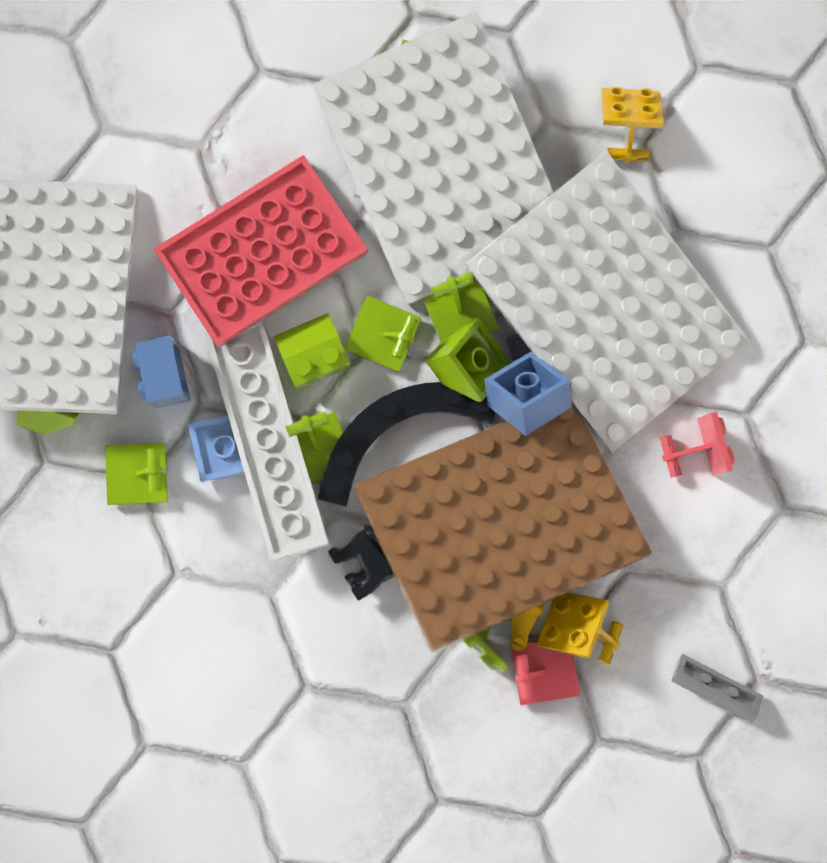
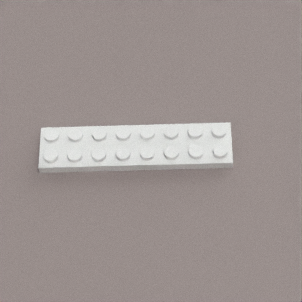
M263 320L219 348L216 347L209 334H205L270 562L328 546V538L298 437L295 435L289 438L285 426L293 424V420Z

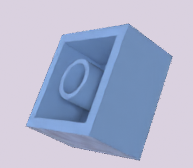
M170 335L134 343L136 352H132V360L135 370H139L142 381L138 382L141 399H145L148 404L155 408L191 401L179 343Z
M532 351L484 379L488 407L525 436L572 408L570 380L544 360L539 359Z

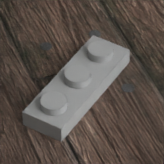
M684 654L679 657L671 678L673 683L751 723L754 722L758 717L763 698L762 694Z

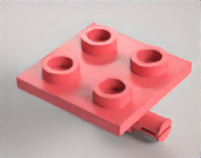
M717 411L697 419L704 445L676 452L672 434L659 438L664 452L662 459L667 463L670 478L683 475L678 457L706 450L713 476L733 470L734 455L732 449L726 446L724 439L726 426L722 417L718 418Z
M537 641L528 642L527 646L521 651L514 650L511 645L515 669L514 676L517 682L520 705L580 696L574 655L538 647L536 645Z

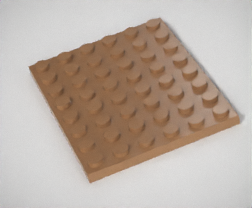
M573 404L572 408L527 436L506 421L354 484L357 497L431 653L647 558L652 554L586 423Z

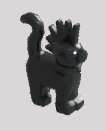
M364 524V530L358 532L343 548L333 547L328 550V554L335 564L346 562L352 558H356L360 563L362 570L359 573L350 572L344 576L351 586L350 589L357 601L368 596L382 583L395 576L371 524Z

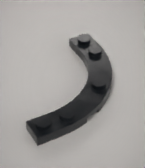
M431 382L408 386L381 397L358 414L338 439L329 457L317 500L347 507L357 468L369 447L385 431L410 417L421 414L447 413L492 424L495 411L488 407L487 396L478 402L441 384V382Z

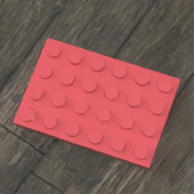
M304 155L153 249L217 348L368 253L367 247Z

